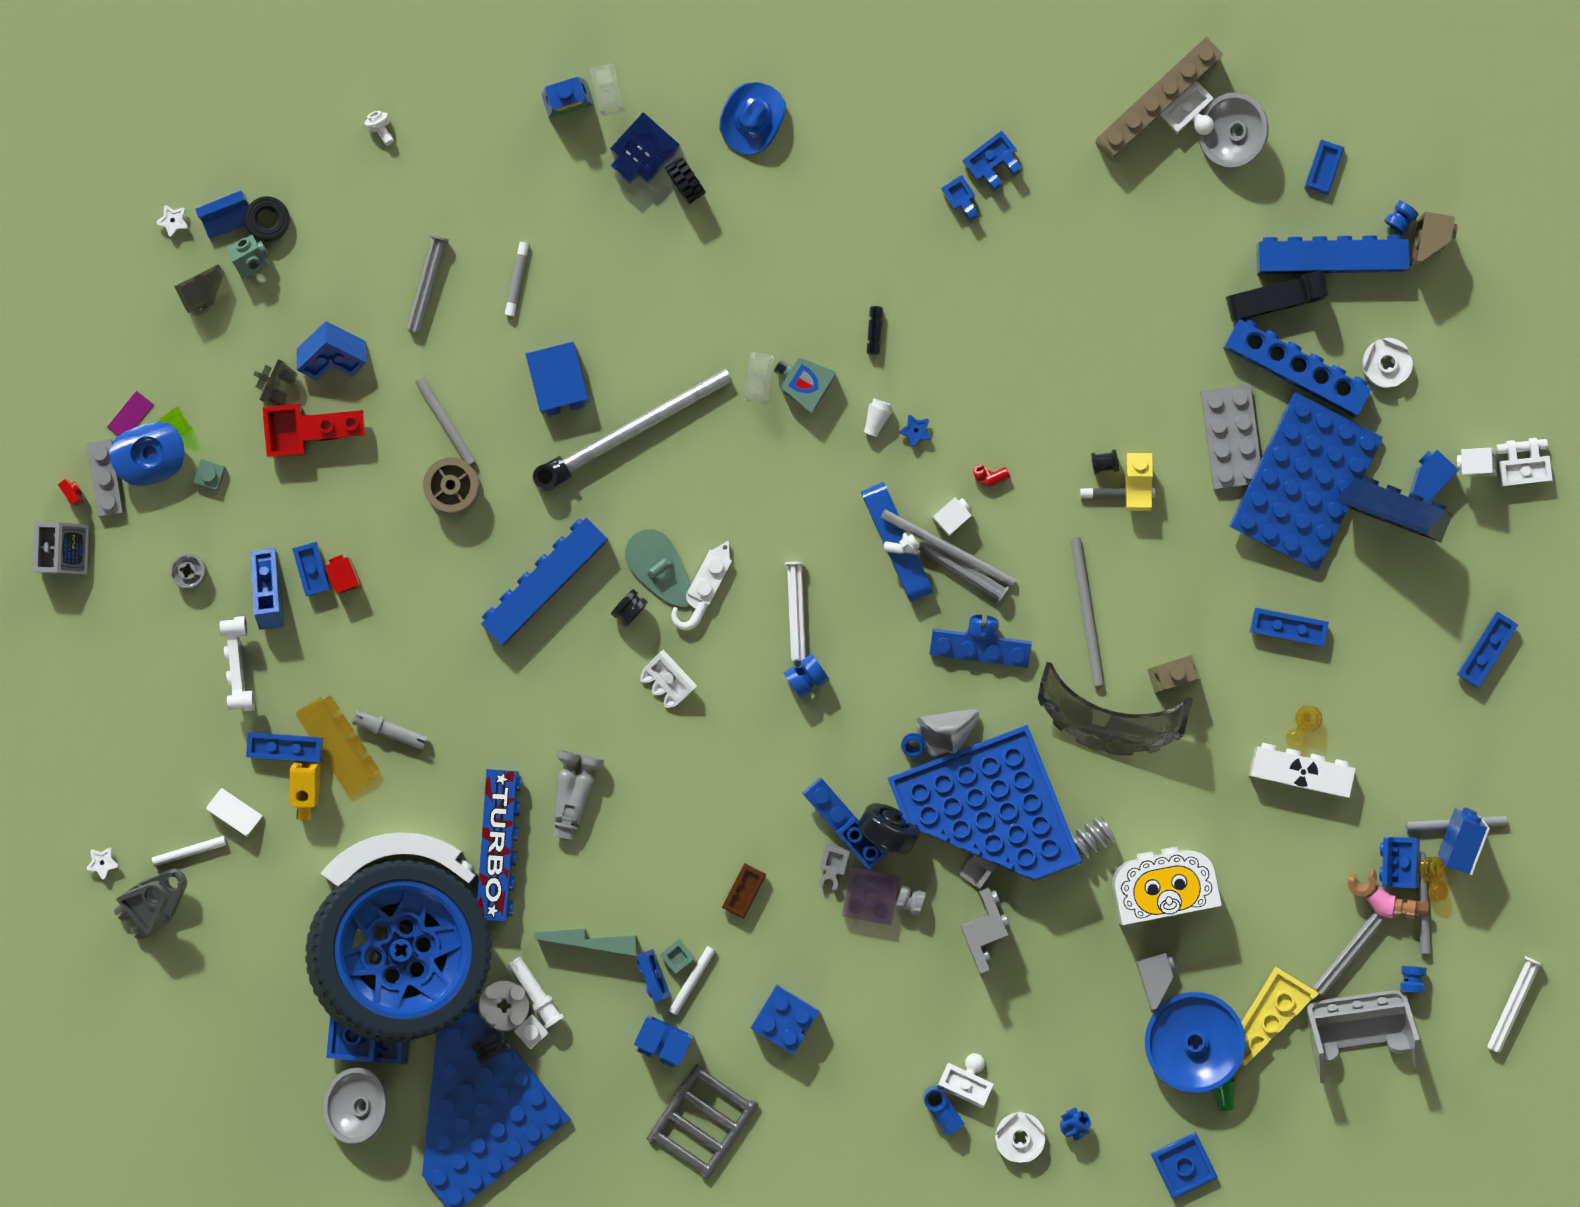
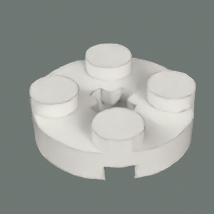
M1394 338L1377 340L1363 354L1362 371L1364 376L1372 384L1380 388L1398 386L1409 377L1412 371L1413 360L1408 351L1409 349L1403 342ZM1388 356L1391 357V363L1394 366L1385 370L1381 359L1385 360Z
M498 981L488 986L478 1001L479 1016L489 1025L488 1027L498 1032L501 1030L504 1032L511 1031L521 1025L529 1011V1002L525 990L510 981ZM502 1000H506V1003L510 1005V1008L506 1009V1013H502L501 1008H497V1004L501 1003Z
M1024 1112L1009 1114L997 1126L995 1133L996 1145L999 1152L1010 1161L1019 1163L1032 1161L1039 1156L1044 1148V1128L1040 1121L1031 1114ZM1016 1131L1019 1133L1025 1131L1027 1133L1025 1135L1027 1141L1024 1144L1022 1142L1017 1144L1014 1142L1016 1138L1014 1133Z

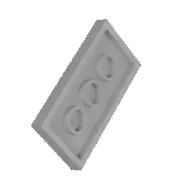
M1251 385L1200 391L1213 490L1249 485L1261 461Z

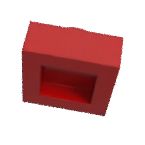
M64 479L57 484L71 505L77 506L84 501L80 496L83 494V491L75 481L71 483L70 480Z

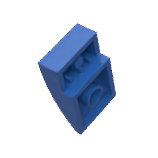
M330 1014L326 1058L372 1063L407 1064L409 1041L394 1043L363 1038L358 1034L350 1032V1029L342 1027L339 1022L332 1019L333 1016Z

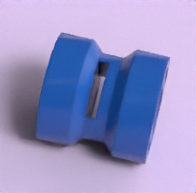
M1399 200L1395 205V211L1389 214L1384 222L1397 233L1404 235L1409 229V223L1415 221L1419 213L1409 204Z
M1401 966V974L1404 981L1400 983V991L1425 993L1426 985L1423 983V979L1426 976L1427 968Z

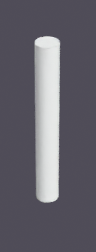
M224 836L158 855L152 857L154 867L216 849L227 845Z
M706 947L671 1005L669 1011L673 1014L678 1015L716 952L711 947Z

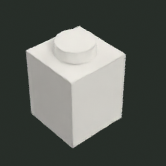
M954 497L932 519L949 537L971 518L972 515L969 511L972 509L963 498L958 500Z

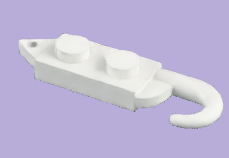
M726 541L714 550L710 549L686 593L687 602L695 609L690 620L681 622L677 618L678 609L676 607L673 608L671 619L677 628L691 630L700 623L732 562L729 554V541ZM723 545L727 546L726 550L723 549Z

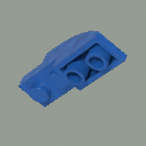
M821 777L802 792L868 870L887 855L884 849L870 842L860 832L858 827L859 820Z

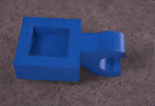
M963 175L941 188L952 208L956 210L961 207L969 222L978 217V212L970 202V200L975 198V194Z

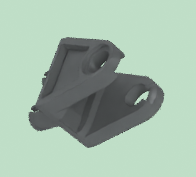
M171 869L141 881L116 899L120 905L114 909L115 915L117 916L123 911L118 917L122 921L127 920L131 916L136 922L131 927V934L133 935L137 930H140L134 937L140 940L143 939L145 935H149L174 916L187 887L186 876L180 870ZM169 877H175L178 880L177 888H173L170 885Z

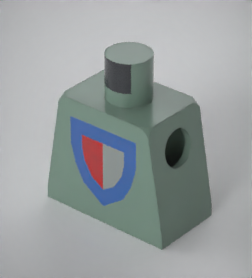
M798 358L794 366L781 359L773 371L785 379L781 390L811 415L836 376L835 371L802 358Z

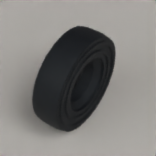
M264 196L255 199L247 207L245 225L248 232L254 238L267 242L274 241L282 237L288 229L290 222L289 212L284 203L279 199ZM271 210L276 214L277 222L273 227L263 228L259 225L257 216L261 211Z

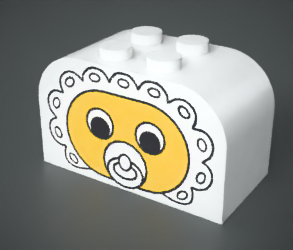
M1178 847L1161 849L1162 854L1154 855L1151 851L1136 854L1137 859L1121 864L1116 869L1111 883L1119 924L1126 925L1222 906L1215 870L1211 861L1202 853L1191 850L1179 851Z

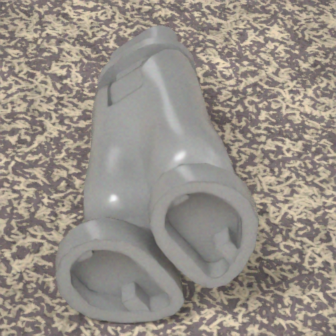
M558 750L557 757L564 766L559 771L557 778V797L553 821L555 830L553 836L573 840L575 829L578 830L579 828L578 825L582 819L586 802L594 785L593 771L603 767L604 760L582 755L580 773L576 775L575 771L580 754Z

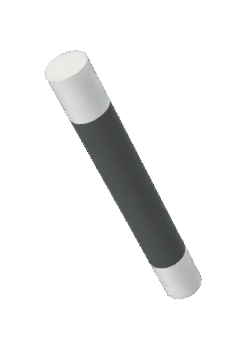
M1125 488L1080 489V498H1126ZM1152 488V498H1155V488Z

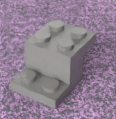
M988 887L978 891L987 914L960 925L980 974L989 971L988 964L992 963L987 949H981L980 946L1007 936V929L1010 928L1006 915L1004 913L1000 915L997 906L1001 905L996 891H990Z

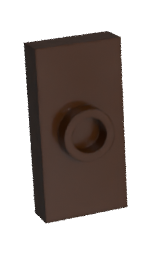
M744 863L722 908L744 919L767 874Z

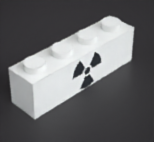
M1262 743L1261 747H1255L1249 776L1345 798L1350 797L1356 769L1349 767L1350 762L1335 759V764L1325 762L1326 757L1311 754L1310 758L1301 756V751L1288 748L1286 753L1276 751L1277 746Z

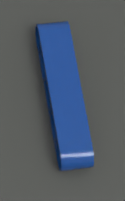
M881 482L861 491L883 544L886 541L900 544L903 533L906 531L881 518L885 509L899 516L885 483ZM888 552L910 603L933 593L917 555Z

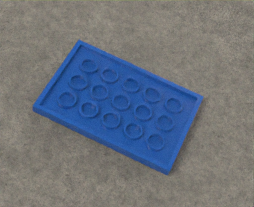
M1293 393L1228 527L1314 571H1318L1348 510V507L1338 502L1337 499L1355 478L1363 479L1383 437L1298 393Z

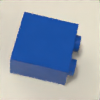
M1463 807V810L1455 808L1438 851V856L1446 867L1472 875L1490 828L1480 816H1477L1476 811Z

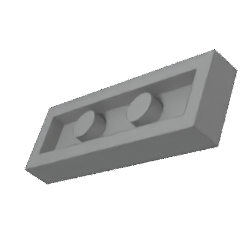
M112 439L87 443L98 517L124 513L119 477L110 462Z

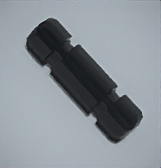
M871 306L867 354L879 355L883 308Z

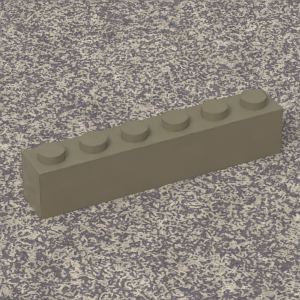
M1206 36L1096 139L1097 145L1113 160L1149 127L1164 110L1218 63L1223 53Z

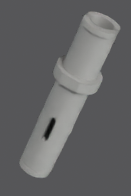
M357 710L356 717H354L352 723L353 725L373 731V734L376 736L378 734L417 748L420 751H423L424 744H426L428 738L426 735H421L385 721L384 717L379 716L377 718L360 710Z

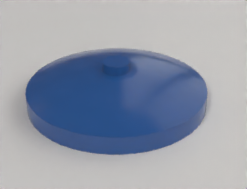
M1188 992L1170 998L1154 1012L1145 1033V1050L1152 1069L1167 1085L1186 1093H1206L1220 1088L1235 1076L1245 1056L1246 1036L1240 1018L1226 1002L1211 994Z

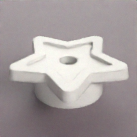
M165 205L164 216L157 220L156 224L166 227L169 237H172L179 229H187L188 225L183 219L185 208L173 210Z
M108 848L103 852L94 849L90 851L92 861L87 866V870L97 871L102 879L106 878L109 870L119 867V864L112 858V848Z

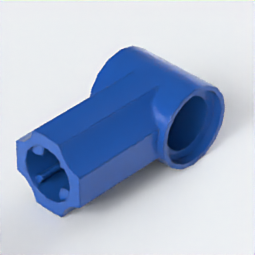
M930 1086L924 1091L923 1101L946 1136L955 1133L965 1125L942 1089L937 1086ZM932 1093H939L942 1097L941 1101L936 1105L928 1102V1097Z

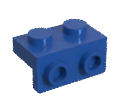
M1384 837L1383 842L1380 844L1383 867L1379 870V879L1382 882V887L1419 888L1420 838Z

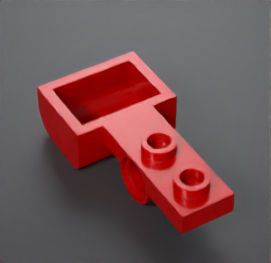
M300 404L262 407L266 455L268 458L306 455V441H329L347 437L366 436L363 410L303 416L302 405Z

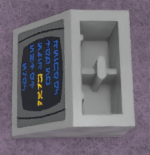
M34 522L32 572L88 575L90 525Z

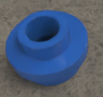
M918 733L905 735L901 742L902 751L909 757L921 756L926 749L924 737ZM916 741L918 747H911L910 742Z

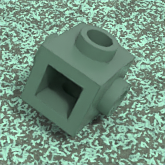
M253 235L240 239L236 244L226 248L232 263L242 279L260 272L269 265L265 258L269 254L262 241L257 243Z

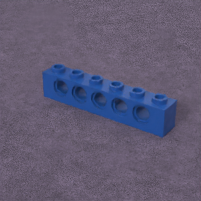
M1245 318L1244 321L1239 319L1236 322L1223 347L1224 349L1353 417L1359 415L1372 390L1367 386V381L1356 376L1352 379L1345 375L1346 371L1336 365L1330 367L1324 364V359L1313 353L1309 356L1301 352L1302 348L1293 342L1286 344L1280 341L1278 334L1270 330L1263 332L1257 329L1258 324ZM1250 337H1257L1260 340L1261 346L1259 349L1250 348L1248 345ZM1277 348L1281 350L1283 354L1282 360H1273L1270 356L1271 349ZM1294 360H1300L1304 363L1305 369L1303 372L1298 373L1294 371L1292 367ZM1320 371L1326 375L1327 381L1325 384H1319L1315 381L1314 375L1316 372ZM1339 383H1344L1348 386V395L1342 396L1338 394L1336 387Z

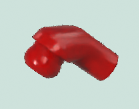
M978 465L973 469V478L978 483L988 487L1011 478L1006 467L995 472L986 469L983 465Z

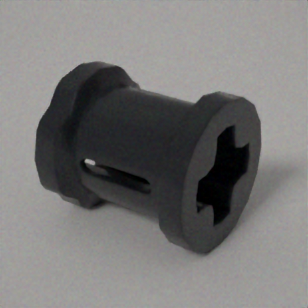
M1113 449L1110 453L1097 455L1091 453L1094 475L1100 471L1113 469L1115 472L1119 471L1116 449Z

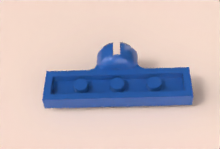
M982 614L973 615L969 620V627L966 632L933 629L929 655L1028 668L1032 641L1002 638L998 636L999 622L996 618L987 615L986 627L983 628Z

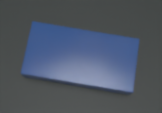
M1322 139L1320 140L1305 188L1326 195L1329 194L1345 147Z

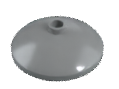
M1227 93L1219 96L1207 106L1203 115L1212 118L1214 128L1207 135L1199 134L1201 147L1207 157L1214 163L1229 168L1245 166L1255 160L1263 151L1269 135L1268 117L1262 105L1249 95ZM1243 128V134L1239 136V129Z
M350 1068L338 1074L329 1085L323 1103L324 1119L330 1132L340 1141L352 1144L363 1143L374 1137L383 1126L388 1112V1095L384 1083L374 1072L363 1068Z

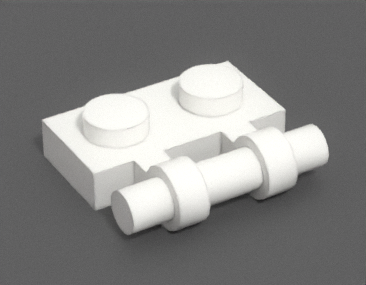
M1529 438L1528 441L1524 442L1511 440L1506 441V444L1496 445L1497 454L1507 453L1508 455L1507 461L1498 462L1501 487L1552 481L1550 456L1540 457L1539 450L1548 449L1547 439L1537 440V438ZM1517 452H1530V458L1517 459Z

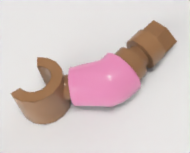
M1374 869L1369 873L1368 879L1370 882L1360 883L1356 879V873L1350 872L1348 888L1354 895L1366 896L1367 901L1379 916L1393 919V917L1406 915V918L1415 919V914L1428 915L1429 902L1408 900L1406 903L1403 902V899H1397L1395 895H1390L1381 886H1376L1377 873Z

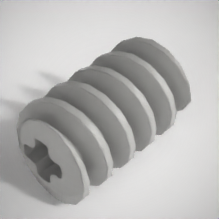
M1102 816V822L1094 818L1092 819L1094 827L1086 823L1084 824L1085 833L1078 828L1076 829L1077 838L1072 836L1080 858L1081 855H1084L1090 859L1089 850L1099 853L1098 844L1107 848L1106 839L1111 840L1113 843L1116 842L1114 834Z

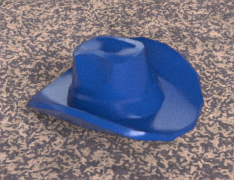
M753 82L744 83L737 87L726 101L720 117L719 130L725 143L741 154L752 156L765 151L772 143L783 122L786 113V102L780 92L770 85Z
M167 422L148 423L125 431L116 437L110 448V462L116 474L122 480L135 486L156 484L174 476L182 467L185 455L184 443L178 430Z

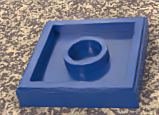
M1196 1132L1150 1153L1172 1199L1218 1178Z

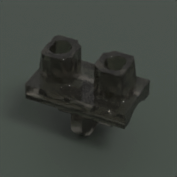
M278 359L270 377L268 376L272 368L265 365L262 373L254 371L253 376L259 378L255 387L260 390L263 389L265 382H267L259 400L268 405L272 403L281 406L284 405L288 394L277 389L280 381L282 380L293 385L298 374L288 367L287 363Z

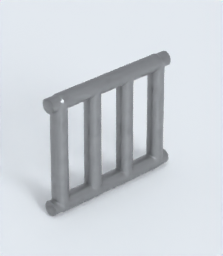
M697 1063L650 1131L647 1140L653 1143L655 1141L702 1172L701 1176L708 1180L759 1104L753 1100L749 1102L705 1072L703 1065ZM698 1079L743 1109L736 1122L690 1092ZM683 1100H686L729 1130L722 1143L676 1113ZM669 1121H672L716 1151L708 1163H705L662 1133Z

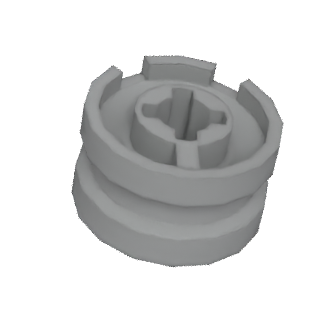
M182 554L172 561L170 574L176 585L183 588H194L204 581L207 575V567L199 556L195 554ZM190 566L194 572L187 576L184 573V569Z

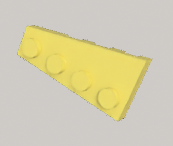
M1274 967L1241 1021L1246 1036V1052L1242 1064L1247 1065L1319 993L1281 969Z

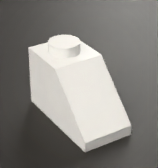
M1493 448L1461 449V455H1457L1458 470H1462L1464 476H1497V451Z

